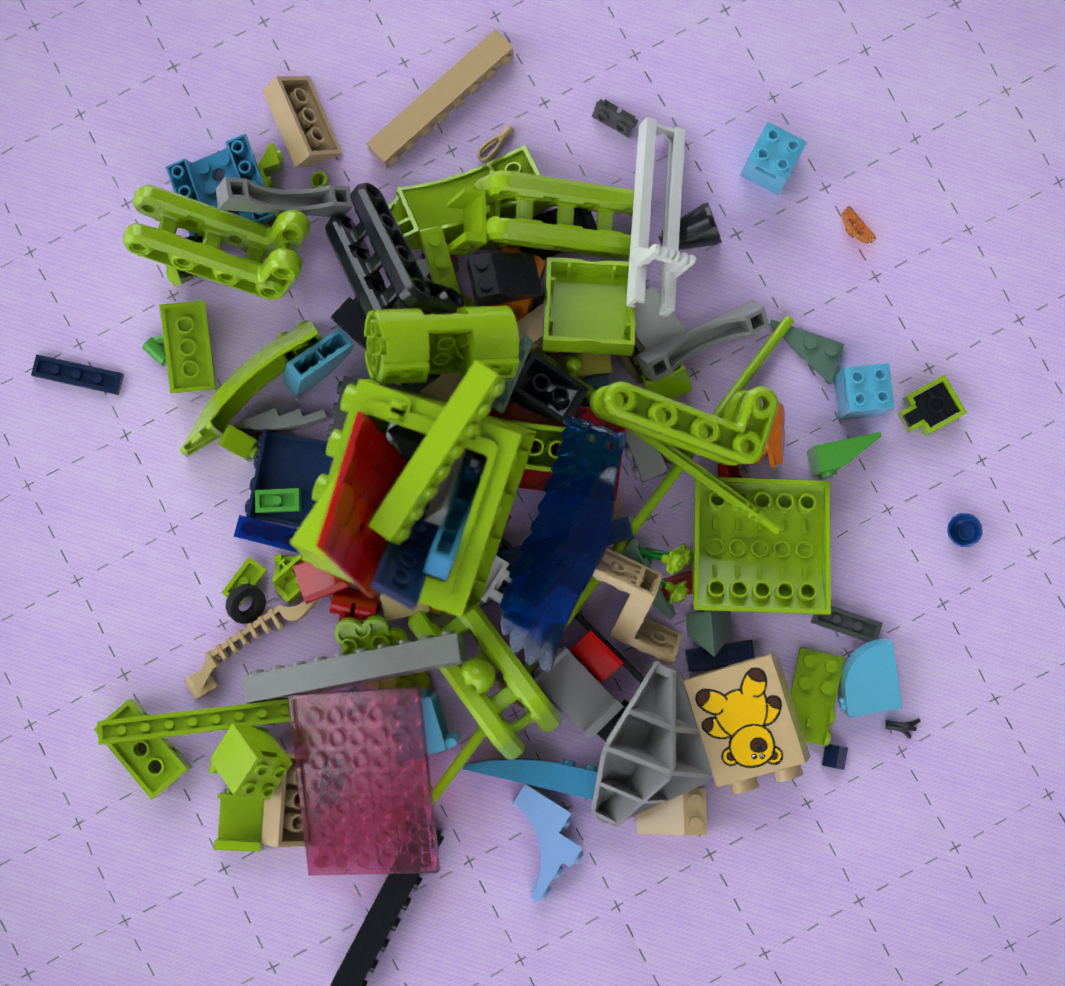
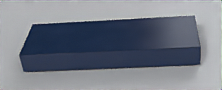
M752 640L725 643L715 657L702 647L685 649L688 672L724 667L755 658Z

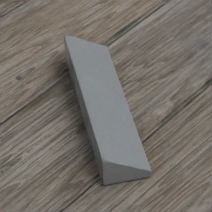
M464 447L462 455L455 459L450 467L449 475L437 487V493L430 501L425 521L439 526L443 525L467 448Z

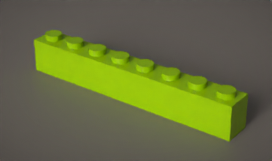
M477 360L474 361L369 523V527L389 541L399 545L408 538L411 527L422 516L424 507L436 495L440 482L449 475L453 462L462 455L467 440L474 436L479 422L489 413L492 402L504 390L506 379Z

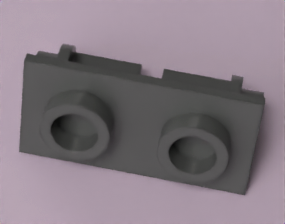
M606 99L597 101L591 117L629 138L633 128L638 123V120L635 118L636 116L623 109L619 114L617 112L619 107Z

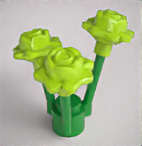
M685 543L680 548L670 550V552L637 546L642 557H647L650 565L653 559L660 560L667 565L666 571L670 575L681 571L683 566L689 565L692 560V551L687 548ZM661 580V584L670 592V604L675 602L682 603L687 598V593H689V590L686 588L687 581L684 580L674 585L670 581Z

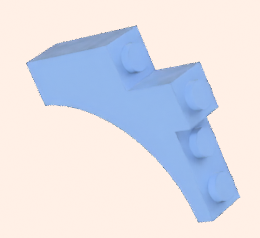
M523 784L513 800V804L529 819L540 844V871L535 887L530 894L532 899L539 902L541 898L546 899L552 888L549 886L552 879L555 878L557 880L564 869L561 866L562 863L571 868L573 863L578 864L584 853L581 852L582 845L560 832L561 829L566 830L571 823L572 818L569 817L571 811L532 786Z

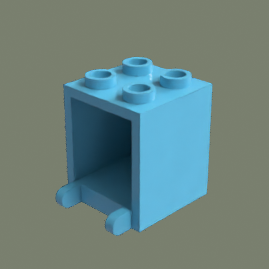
M767 122L740 176L779 196L807 141Z
M889 363L844 367L834 376L839 420L883 416L889 411L894 410Z
M429 688L417 691V694L412 697H408V694L398 696L395 700L391 701L392 704L386 709L402 762L455 747L457 741L461 738L459 732L449 733L437 690L430 691Z

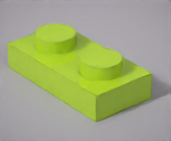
M248 557L221 593L228 597L236 587L242 584L256 586L268 570L251 557ZM247 597L240 602L239 606L244 603Z

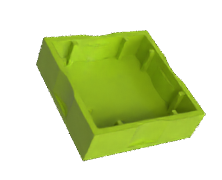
M547 257L542 351L632 356L635 346L634 308L626 306L629 262L606 260L590 262L581 259Z

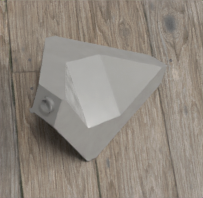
M662 661L653 663L608 737L601 753L590 813L597 816V819L600 821L611 823L617 827L630 817L706 784L712 773L681 671Z

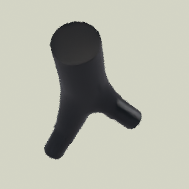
M919 718L909 722L886 720L885 729L900 731L910 739L912 736L908 731H916L915 725L920 723L921 720Z

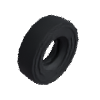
M242 584L236 587L226 600L227 614L235 622L241 624H248L257 620L266 606L264 593L252 584ZM246 597H252V605L247 610L240 611V602Z

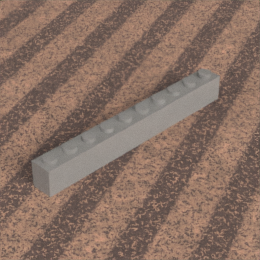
M451 630L442 632V636L439 637L425 635L421 636L419 641L412 642L411 639L398 641V645L394 646L380 644L374 650L361 648L355 650V654L348 655L347 652L334 654V658L327 659V657H316L310 663L296 661L290 667H285L284 665L272 666L271 670L266 672L263 669L250 671L251 675L242 676L245 703L288 699L460 665L467 661L464 636Z

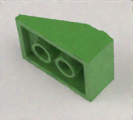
M881 432L812 447L807 451L812 477L819 476L820 480L833 477L839 469L843 468L882 436Z

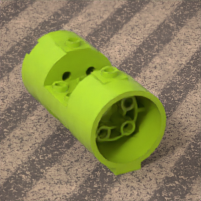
M509 306L457 308L456 313L444 315H424L418 308L370 310L366 317L364 337H367V350H364L366 365L371 379L379 381L380 384L426 382L428 374L459 372L465 377L475 360L503 378H514L520 363L518 358V326L515 315Z

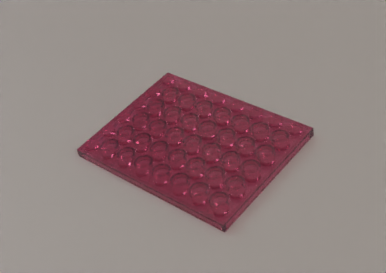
M420 687L288 695L308 875L438 873L440 871Z

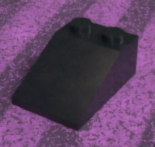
M487 252L468 256L467 269L476 307L543 296L532 253Z
M533 352L525 360L510 399L525 409L568 426L589 388Z

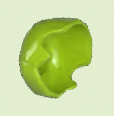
M473 657L463 663L461 667V674L467 686L470 684L474 685L477 693H487L492 689L496 674L495 668L490 662L482 658Z

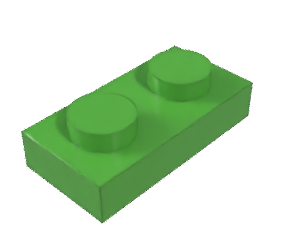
M300 488L255 490V513L302 511Z

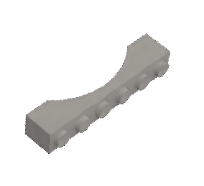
M225 177L216 188L218 210L281 214L286 210H297L307 216L332 217L338 214L345 215L353 207L350 199V186L327 185L311 189L281 190L260 186L244 178Z
M750 300L637 354L642 374L652 382H655L672 374L686 359L709 346L729 339L751 336L770 327L765 307L754 300Z

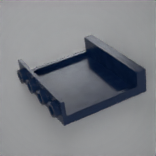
M264 429L258 442L260 447L259 456H256L254 461L255 475L249 485L251 491L250 499L245 504L246 517L301 527L317 501L312 500V492L316 480L322 473L329 475L334 458L326 455L328 442ZM301 489L302 511L255 513V490Z

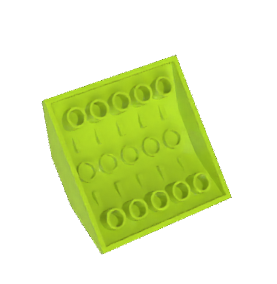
M717 477L764 511L765 516L781 526V530L776 535L760 522H754L695 479L692 519L693 610L831 615L830 481Z

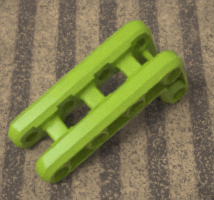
M495 171L477 180L472 185L477 187L478 190L486 191V205H490L489 219H486L487 243L478 250L491 251L507 245H516L615 259H629L631 235L613 231L615 213L633 215L634 190L514 171ZM508 201H517L516 218H500L501 204ZM534 202L557 206V224L542 223V221L533 220ZM574 208H583L591 212H597V230L574 226Z
M154 185L141 186L134 193L132 204L139 213L160 222L158 228L140 223H133L125 228L122 242L126 249L135 255L268 300H278L285 296L301 273L303 261L297 252L309 235L311 223L308 217L300 211L286 210L278 215L272 226H267L225 210H218L214 206ZM177 228H182L202 236L203 242L197 243L182 238V236L176 234ZM221 243L247 252L246 257L240 258L220 250Z
M621 381L598 388L590 399L592 412L604 421L727 466L751 464L761 458L779 403L777 395L768 387L759 386L750 390H742L730 396L723 417L719 418Z
M479 606L462 618L456 616L454 620L443 628H438L435 623H432L428 612L418 611L409 616L407 624L418 640H420L421 636L425 635L439 637L442 636V632L451 630L460 635L466 631L470 632L473 637L476 636L481 647V652L474 657L487 660L498 671L503 673V679L507 683L506 686L492 697H488L486 693H477L474 685L470 684L467 686L465 684L464 677L461 674L463 664L440 668L442 674L489 740L506 759L515 760L524 753L526 745L519 738L518 732L531 722H536L544 732H552L560 726L562 717ZM515 701H521L527 709L526 713L512 724H509L502 716V711Z

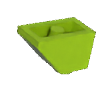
M228 424L218 442V445L248 462L251 458L254 459L260 450L256 439Z

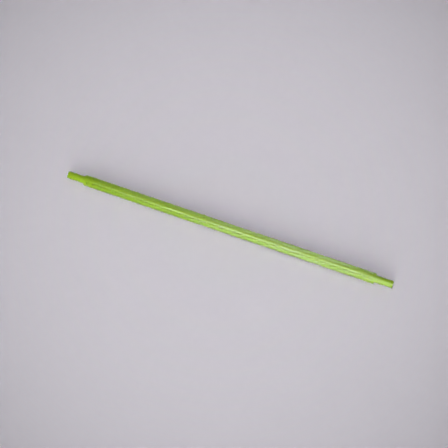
M460 292L465 307H476L475 301ZM538 349L536 352H534L546 361H548L549 363H551L552 365H554L555 367L559 368L560 370L568 374V371L563 365L554 360L541 349ZM576 376L575 380L589 388L584 398L590 401L596 389ZM631 431L754 522H760L776 535L782 527L765 516L764 511L676 447Z

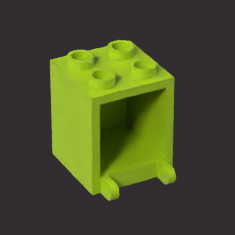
M232 723L210 758L212 763L209 766V772L214 774L218 772L233 795L270 799L292 765V762L268 729Z

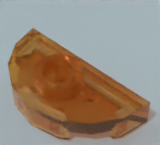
M851 206L843 210L841 213L842 221L846 227V232L851 237H855L866 244H870L877 239Z

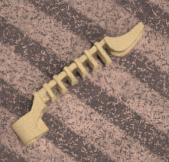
M319 599L308 604L303 601L292 607L279 605L276 608L270 609L267 614L259 616L255 622L247 624L245 629L237 631V634L232 637H228L226 642L218 644L214 650L206 652L207 657L203 668L184 680L194 700L218 688L213 675L216 669L220 667L218 660L226 661L230 659L226 651L228 648H231L233 654L238 653L240 649L237 642L241 640L244 647L251 644L247 635L251 633L254 640L261 637L257 630L260 626L266 635L271 633L272 629L268 624V621L271 619L278 631L284 629L285 627L278 616L279 613L284 619L289 621L301 620L314 608Z

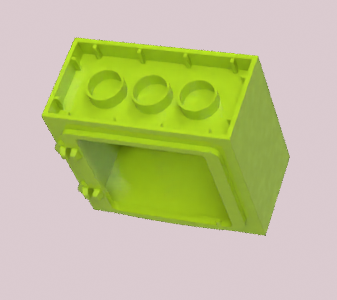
M359 379L357 386L349 384L343 393L340 404L341 411L348 413L343 431L335 429L329 438L326 448V455L334 458L329 475L322 473L316 480L312 492V500H319L340 469L357 411L363 412L370 418L377 429L385 436L390 422L428 434L448 401L396 383L380 384L379 381L372 379ZM489 415L481 419L476 433L467 440L464 447L485 454L487 462L456 557L447 580L427 574L419 598L420 603L461 618L480 605L537 433L536 431ZM304 556L302 557L303 561L311 563Z

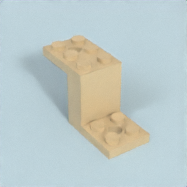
M601 546L589 575L598 581L606 582L616 589L628 593L610 636L619 642L627 643L641 652H646L658 660L672 665L683 634L645 617L655 599L663 574Z

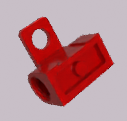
M349 587L333 594L330 613L339 614V621L343 618L352 617L362 622L370 616L378 615L381 600L380 594L375 593L374 597L371 598L362 590Z

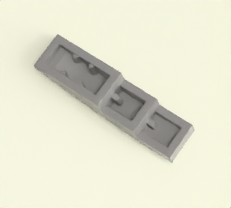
M274 408L234 423V426L238 430L263 433L264 429L280 432L313 426L329 421V418L324 409L304 416L299 408L280 416L279 411Z

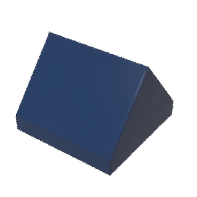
M833 744L825 746L822 766L844 770L848 748Z

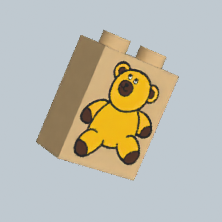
M777 651L691 676L683 681L717 788L730 784L733 794H740L759 787L757 776L774 772L776 781L784 782L803 775L801 764L806 763L811 756Z

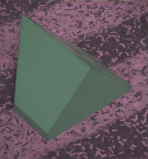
M711 611L686 614L687 636L715 657L732 634L731 612Z

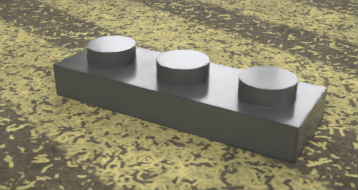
M831 606V615L813 614L811 619L812 624L866 642L878 639L883 624L882 622Z

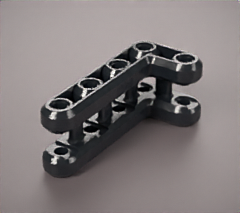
M370 183L357 184L350 194V199L360 222L356 226L352 219L346 215H333L326 223L325 231L365 318L370 310L398 309L395 304L398 298L405 308H418L424 315L454 314L457 308L465 307L464 300L457 291L431 282L424 277L381 191ZM367 235L375 251L372 257L364 241ZM382 267L384 268L385 274L390 282V286L388 288H386L384 280L379 271Z

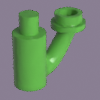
M162 335L149 338L143 344L142 349L161 366L166 365L165 348L162 346L164 344Z

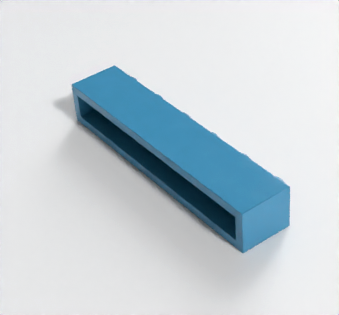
M465 460L456 481L443 525L441 524L424 569V573L447 580L482 477V474L471 471Z

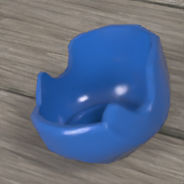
M959 513L952 517L947 525L948 537L960 547H971L978 543L983 535L982 524L972 514Z

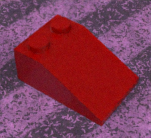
M591 630L587 631L569 650L588 669L589 673L600 682H603L623 664Z

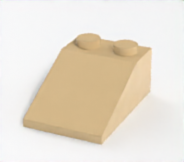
M699 786L637 814L636 833L651 835H707L706 788Z

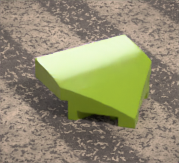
M275 554L274 561L276 564L274 577L271 579V582L274 583V588L283 599L291 605L302 595L293 565L303 562V555L283 556L282 554Z

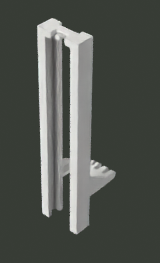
M647 117L639 125L626 306L635 308L636 302L642 304L645 302L647 265L656 259L661 261L658 315L667 317L675 311L677 277L694 265L696 261V256H688L684 252L680 254V251H678L686 130L679 127L671 128L657 123L655 119ZM664 133V139L669 141L663 245L660 248L659 245L653 244L648 249L656 135L661 136Z

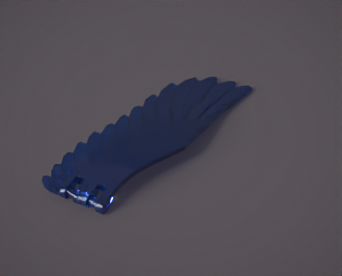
M574 416L567 417L564 420V425L567 427L560 435L563 442L556 453L559 457L551 467V471L554 474L546 481L543 489L547 494L537 508L540 514L531 524L530 530L533 532L524 540L521 546L523 555L512 566L509 574L512 581L504 591L499 605L500 609L504 610L501 631L504 636L510 635V649L516 654H519L524 649L525 662L531 666L536 664L538 659L540 667L544 672L552 670L566 624L611 540L617 476L626 442L625 434L620 432L617 434L613 433L612 429L602 425L594 426L593 422ZM591 434L594 435V442L590 441ZM611 442L614 443V450L609 449Z

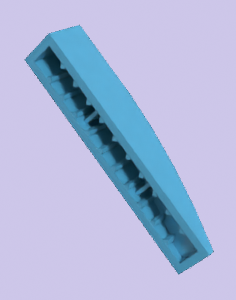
M516 758L515 760L491 759L470 762L463 766L464 770L592 800L598 774V767L585 764V767L582 768L576 766L575 761L563 759L562 763Z

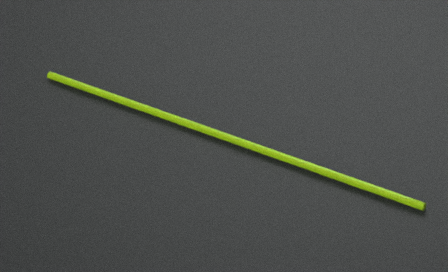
M785 315L712 415L722 418L730 396L746 388L795 322L790 316ZM687 451L683 452L691 459H693V457L695 456V454ZM674 464L630 523L633 537H635L684 471L678 465ZM632 539L616 543L611 550L622 554ZM591 576L569 605V611L563 616L561 622L553 626L524 665L530 676L601 581ZM480 726L425 798L433 806L486 737Z

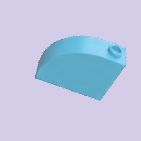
M339 327L286 363L283 382L292 394L298 398L331 374L351 353L354 343L343 329Z
M888 638L873 640L860 646L846 661L841 673V698L838 701L840 710L844 711L848 717L902 708L894 645Z

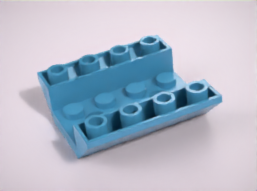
M247 134L226 141V149L191 163L187 159H183L166 166L174 193L218 208L216 188L222 180L216 181L215 175L221 170L225 173L224 178H244L265 187ZM238 211L239 216L264 225L275 217V213ZM188 231L190 236L198 235L196 233Z

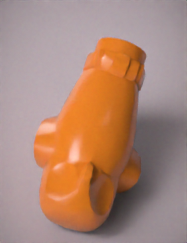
M780 402L778 403V410L764 453L758 461L751 463L754 466L757 462L761 463L767 454L772 469L778 468V464H783L785 410Z

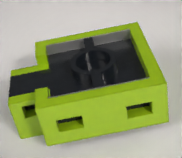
M943 375L902 398L908 408L899 412L898 416L908 433L919 427L925 437L965 415L967 412L946 375Z

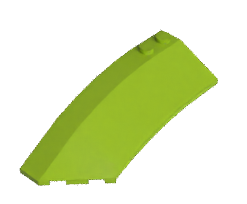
M526 145L460 174L412 186L400 187L399 185L393 203L390 202L388 206L410 250L423 249L419 231L442 226L447 245L463 234V209L447 207V202L464 187L472 186L477 180L495 171H514L540 175ZM508 201L501 204L500 218L515 219L517 201ZM534 202L533 215L552 206L548 205V203ZM486 205V219H489L490 205Z
M307 320L302 321L291 332L285 331L276 337L277 340L253 355L225 381L205 405L180 449L182 455L187 457L221 438L224 433L223 430L250 399L273 379L285 372L286 363L322 340L312 320L308 322Z

